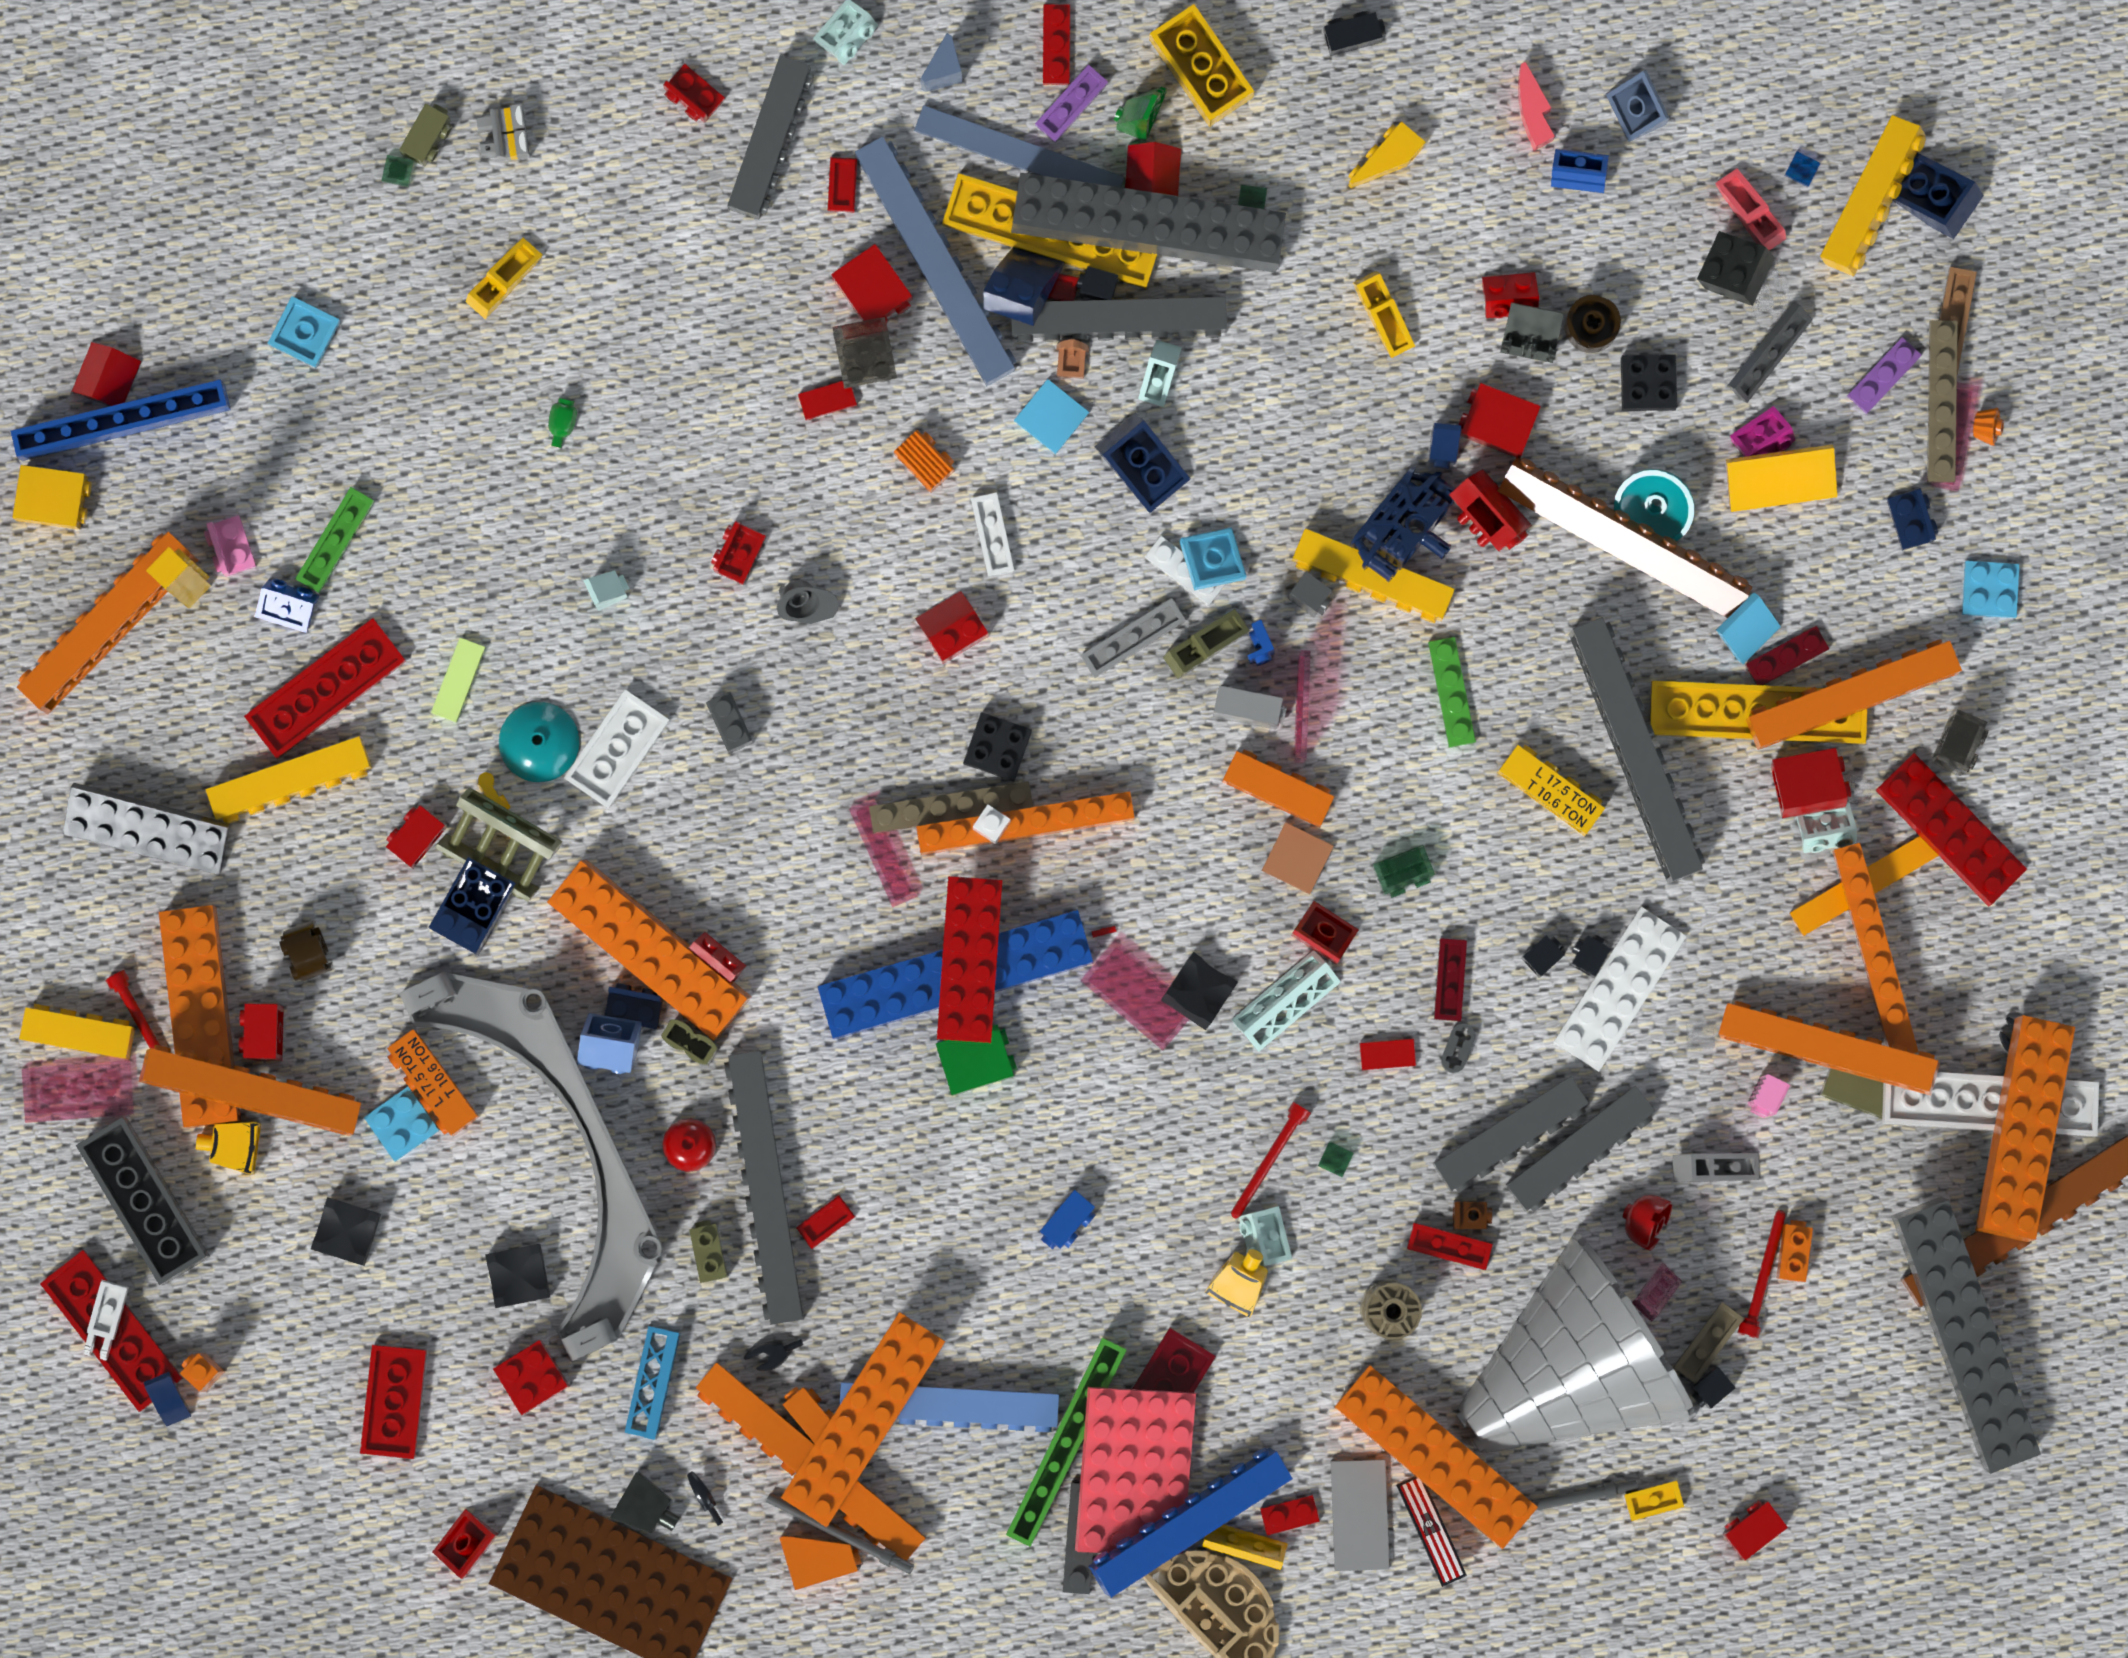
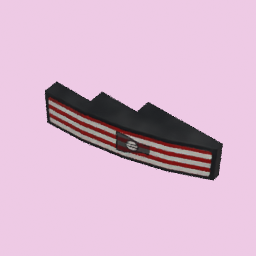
M1417 1477L1397 1484L1396 1486L1441 1586L1443 1587L1466 1577L1467 1574L1427 1486Z

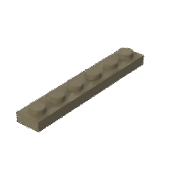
M1929 321L1927 482H1955L1958 321Z
M1027 781L869 806L873 834L980 816L987 804L1001 813L1033 807L1030 784Z

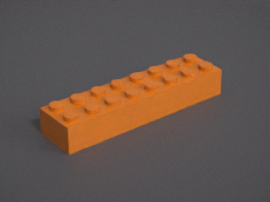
M167 532L165 535L163 533L158 535L151 543L152 549L147 554L141 553L133 561L134 567L127 574L123 572L113 582L115 586L110 592H103L95 600L96 606L89 613L87 611L83 612L75 621L77 625L70 632L68 630L65 631L57 639L58 645L52 651H45L37 660L39 664L32 671L30 669L27 670L19 678L20 684L17 688L39 710L48 715L168 592L146 571L168 547L174 552L179 548L193 562L197 563L199 561L170 532Z
M587 859L581 860L547 901L548 904L713 1041L721 1036L752 998L734 981L731 983L727 982L688 949L690 945Z
M208 905L159 912L175 1054L180 1056L181 1052L195 1054L198 1056L197 1060L207 1062L208 1059H214L224 1062L223 1067L234 1069L235 1061L217 907ZM179 1092L184 1128L241 1122V1113L238 1107Z
M2025 1015L2019 1016L2014 1020L1975 1231L2025 1242L2036 1240L2074 1038V1026Z
M899 1312L781 1498L820 1524L828 1527L946 1341Z
M1370 1365L1334 1407L1500 1549L1505 1548L1538 1508Z

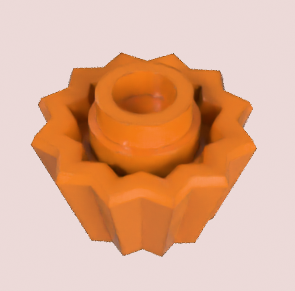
M1993 408L1978 411L1974 418L1973 436L1994 446L1998 435L2002 436L2004 429V420L2000 419V410Z

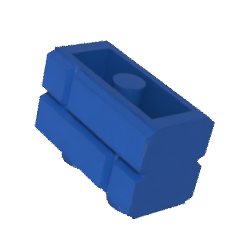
M1555 149L1551 187L1604 193L1609 155H1595L1594 153Z

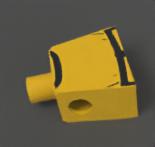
M255 1122L214 1124L213 1135H197L196 1150L210 1151V1163L254 1175L261 1124Z
M1250 1249L1246 1256L1234 1252L1213 1276L1205 1293L1250 1318L1259 1301L1268 1274L1267 1268L1260 1265L1263 1255L1255 1249Z

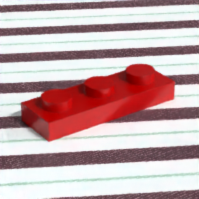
M1043 4V85H1069L1070 4Z
M1413 1223L1407 1249L1486 1270L1493 1244Z

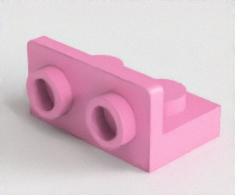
M239 515L216 523H206L208 530L204 531L208 546H214L216 556L212 558L217 572L222 571L223 575L227 577L256 567Z

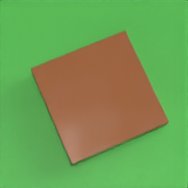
M1285 822L1261 871L1310 895L1334 846Z

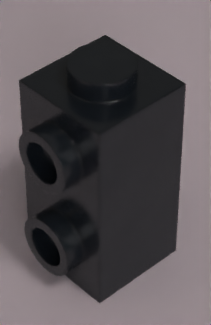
M1362 11L1354 14L1352 19L1343 21V18H1336L1328 21V25L1324 26L1323 33L1330 56L1382 43V35L1386 34L1383 20L1377 18L1376 12L1369 14V11Z

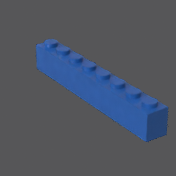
M220 379L11 430L10 432L16 457L21 461H26L230 411L231 408L225 384Z
M1271 1448L1258 1450L1252 1455L1253 1459L1247 1463L1235 1465L1230 1469V1474L1224 1478L1219 1477L1207 1484L1208 1488L1201 1493L1195 1492L1185 1498V1503L1178 1508L1172 1507L1166 1510L1161 1515L1162 1518L1155 1523H1146L1139 1529V1533L1132 1538H1123L1116 1544L1117 1547L1109 1553L1106 1551L1097 1555L1093 1559L1094 1562L1088 1567L1104 1594L1112 1598L1291 1481L1293 1478L1278 1452Z

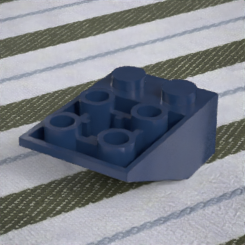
M468 857L428 928L479 956L516 883Z

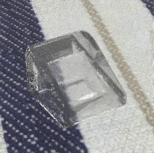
M1843 775L1844 781L1849 782L1851 797H1848L1847 803L1870 804L1871 777Z

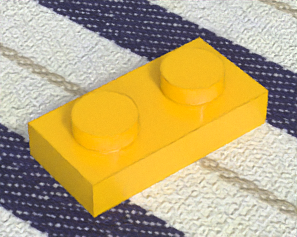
M1677 1480L1623 1494L1631 1521L1684 1507Z

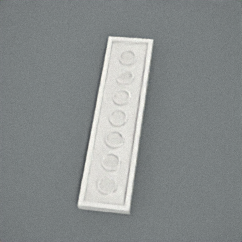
M1938 1072L1931 1096L1883 1083L1882 1124L1994 1131L2004 1076ZM2065 1081L2056 1135L2098 1136L2099 1082Z

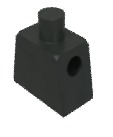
M639 1472L635 1473L610 1517L649 1533H653L658 1524L673 1531L680 1519L679 1516L667 1510L672 1499Z

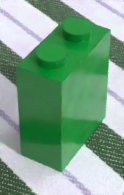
M998 1024L992 1026L991 1043L951 1040L935 1043L952 1096L1013 1078L1012 1071L1017 1070L1013 1054L1007 1056L1004 1046L1009 1044L1005 1028L999 1030Z

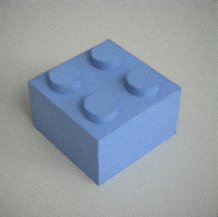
M588 1013L580 1035L577 1064L584 1065L588 1069H608L617 1074L631 1073L638 1053L642 1022Z

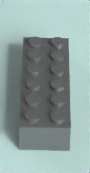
M121 1117L76 1145L159 1285H166L210 1258L209 1253L128 1118Z

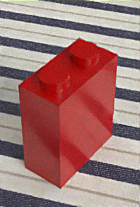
M876 244L831 274L832 279L868 330L873 327L876 330L882 328L889 322L887 317L895 312L900 315L911 307L909 303L913 300L911 293Z
M1480 383L1478 390L1472 388L1467 403L1471 404L1469 413H1463L1458 425H1461L1462 429L1460 436L1515 458H1521L1541 406Z
M1836 748L1772 759L1771 772L1782 819L1846 807L1847 799L1851 797L1849 782L1843 779L1842 772H1845L1843 757H1838Z

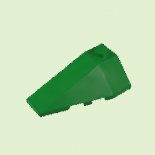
M1163 86L1127 100L1124 107L1119 106L1114 117V121L1117 122L1116 129L1146 141L1167 93V88Z

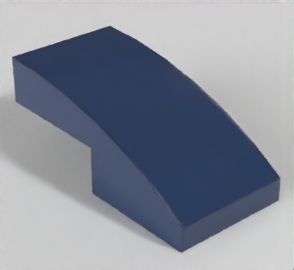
M169 1372L143 1382L153 1405L166 1427L191 1417L189 1407L182 1398L178 1385Z

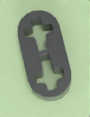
M1465 1023L1458 1024L1453 1027L1441 1059L1442 1067L1449 1073H1457L1466 1065L1475 1040V1032L1470 1025ZM1466 1028L1470 1039L1464 1040L1462 1046L1458 1047L1459 1037L1455 1035V1032ZM1455 1049L1460 1051L1458 1060L1461 1061V1065H1455L1452 1069L1449 1067L1450 1063L1446 1061V1057H1452Z

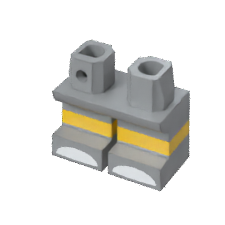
M522 104L511 105V107L504 109H489L490 114L476 117L479 133L493 131L494 140L480 142L482 158H497L498 161L530 158Z

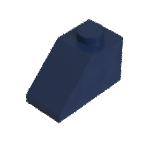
M1434 423L1431 430L1428 462L1434 463L1435 468L1449 469L1450 465H1455L1461 425Z

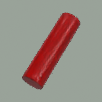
M1111 926L1091 932L1093 938L1114 933L1116 928Z

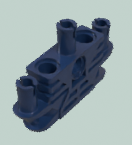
M1411 467L1360 528L1351 541L1350 546L1352 548L1357 547L1359 550L1358 553L1363 561L1362 568L1364 570L1369 567L1386 579L1387 582H1390L1392 580L1391 577L1394 578L1398 570L1403 568L1421 545L1432 551L1441 560L1445 557V554H1448L1452 545L1432 532L1447 514L1449 506L1455 503L1449 494L1456 488L1441 478L1442 472L1434 474L1415 472L1416 467ZM1411 479L1421 481L1423 484L1417 486L1411 482ZM1405 518H1407L1403 527L1401 523ZM1416 527L1421 532L1415 533L1410 528ZM1365 540L1373 544L1370 551L1363 543Z

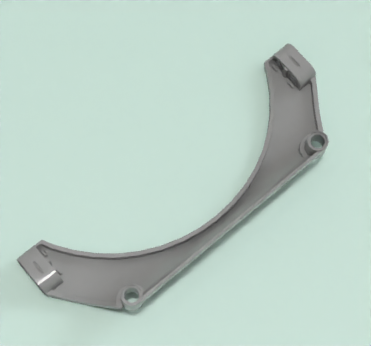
M446 972L402 991L399 995L415 1027L452 1030L477 1037L498 1046L536 1072L557 1094L570 1112L581 1132L590 1156L596 1181L598 1222L594 1253L586 1279L576 1301L556 1331L571 1362L591 1354L610 1343L616 1342L620 1338L658 1263L656 1259L663 1253V1245L555 1018L547 997L537 989L530 990L528 988ZM535 994L539 995L542 1000L540 1007L530 1009L527 1003L529 997ZM649 1240L657 1244V1252L653 1256H647L643 1252V1245Z

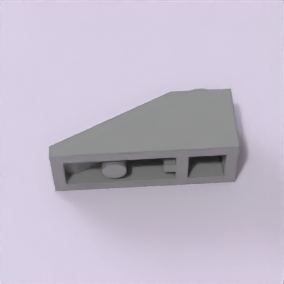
M1758 1153L1673 1155V1182L1759 1180Z

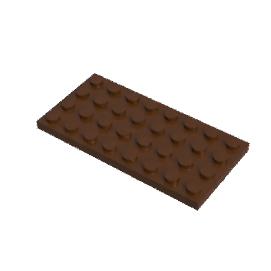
M535 1485L491 1577L489 1585L642 1658H695L733 1578L539 1485Z

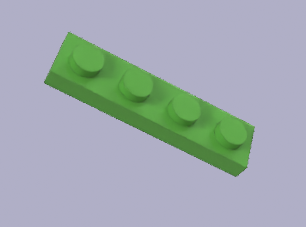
M350 487L295 579L320 594L375 501Z
M1455 637L1430 641L1428 646L1448 747L1475 743Z

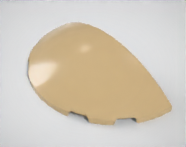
M1187 1551L1176 1555L1143 1577L1170 1612L1215 1658H1274L1276 1647L1279 1645V1624L1275 1620L1274 1604L1260 1580L1239 1562L1229 1557L1210 1554L1208 1551Z

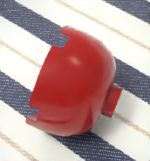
M693 1118L680 1119L670 1125L664 1134L662 1142L663 1154L668 1163L677 1170L685 1172L699 1171L706 1167L713 1159L717 1147L715 1135L711 1128L701 1120Z
M1644 1195L1638 1198L1633 1205L1629 1203L1622 1218L1626 1219L1625 1231L1629 1239L1646 1250L1651 1251L1660 1240L1655 1238V1236L1659 1234L1663 1224L1667 1225L1672 1212L1671 1201L1656 1195Z

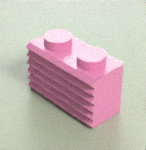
M1768 1074L1759 1077L1758 1086L1754 1087L1756 1091L1752 1092L1751 1101H1748V1105L1752 1107L1750 1112L1762 1118L1777 1114L1790 1087L1788 1083Z

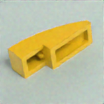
M522 238L468 293L466 303L486 319L533 269L543 254L525 238Z
M1374 271L1352 282L1390 358L1415 347L1381 274Z

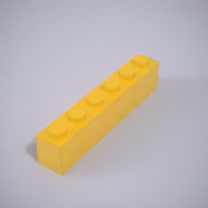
M1891 116L1820 255L1826 265L1851 276H1855L1857 270L1863 267L1866 259L1865 254L1869 246L1875 243L1880 224L1888 218L1889 207L1893 199L1899 196L1902 189L1901 183L1905 175L1910 174L1917 152H1920L1925 145L1926 135L1921 126L1899 117Z
M1306 528L1304 529L1292 561L1296 562V568L1308 573L1311 572V569L1321 573L1320 577L1332 583H1335L1336 579L1346 583L1345 587L1357 593H1360L1361 589L1370 592V598L1378 602L1385 603L1386 599L1396 603L1395 608L1403 612L1410 613L1411 610L1421 613L1420 618L1430 623H1435L1436 620L1442 621L1454 593V588L1404 568L1398 570L1394 578L1391 577L1392 580L1387 582L1386 579L1368 567L1366 570L1362 568L1363 561L1358 553V549Z
M168 547L146 570L163 588L188 609L211 587L207 582L210 576L179 548L174 552Z
M358 736L205 790L215 819L233 823L240 820L239 815L249 812L250 816L264 812V806L275 803V806L278 807L290 803V797L300 794L301 798L311 796L317 793L316 788L326 785L327 789L337 787L342 784L341 780L351 776L352 780L363 778L368 775L367 771L371 770L372 766L363 740Z

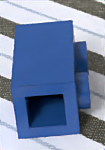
M1074 1190L1040 1230V1233L1043 1234L1040 1240L1052 1250L1056 1246L1061 1249L1064 1245L1069 1248L1078 1237L1075 1231L1082 1224L1086 1228L1096 1216L1092 1212L1095 1206Z

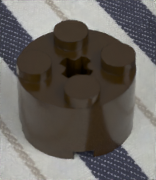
M1594 294L1586 295L1578 299L1570 308L1565 319V334L1569 342L1579 351L1586 353L1600 352L1608 348L1615 340L1620 329L1621 317L1618 308L1609 299ZM1589 319L1592 322H1598L1596 329H1593L1592 326H1587Z
M315 920L285 930L283 935L280 936L281 941H279L284 956H290L291 966L289 968L295 981L300 979L304 982L334 970L333 962L328 963L326 959L327 952L329 951L320 928H315Z

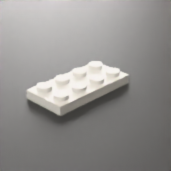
M624 690L564 779L609 809L670 720L627 690Z

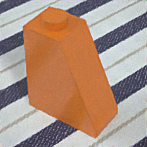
M787 1535L780 1537L795 1590L859 1571L857 1565L862 1564L858 1548L852 1549V1546L847 1543Z

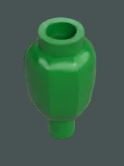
M559 398L558 403L552 405L548 421L549 431L553 435L551 446L562 448L563 439L572 433L577 417V410L573 407L574 401Z

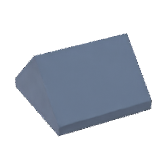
M946 33L920 78L921 90L925 92L962 83V72L952 36Z
M1647 70L1642 71L1606 94L1628 142L1665 126L1669 120V116Z

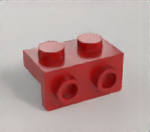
M1535 272L1482 277L1485 317L1487 319L1508 317L1511 302L1539 308V292Z
M735 521L733 526L728 525L722 538L726 542L722 550H716L711 564L714 565L713 570L715 573L744 586L766 536Z
M706 932L700 935L688 948L729 983L735 982L746 968L742 961Z

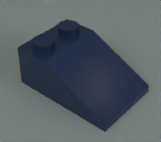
M1917 153L1913 160L1912 171L1909 175H1905L1901 183V192L1896 199H1893V202L1931 228L1954 239L1984 195L1975 181Z
M1013 247L994 269L983 290L984 309L1034 326L1065 262Z
M1136 412L1094 446L1149 513L1191 479L1147 423Z

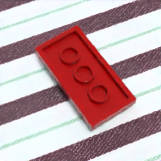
M372 1345L360 1454L415 1459L427 1350Z

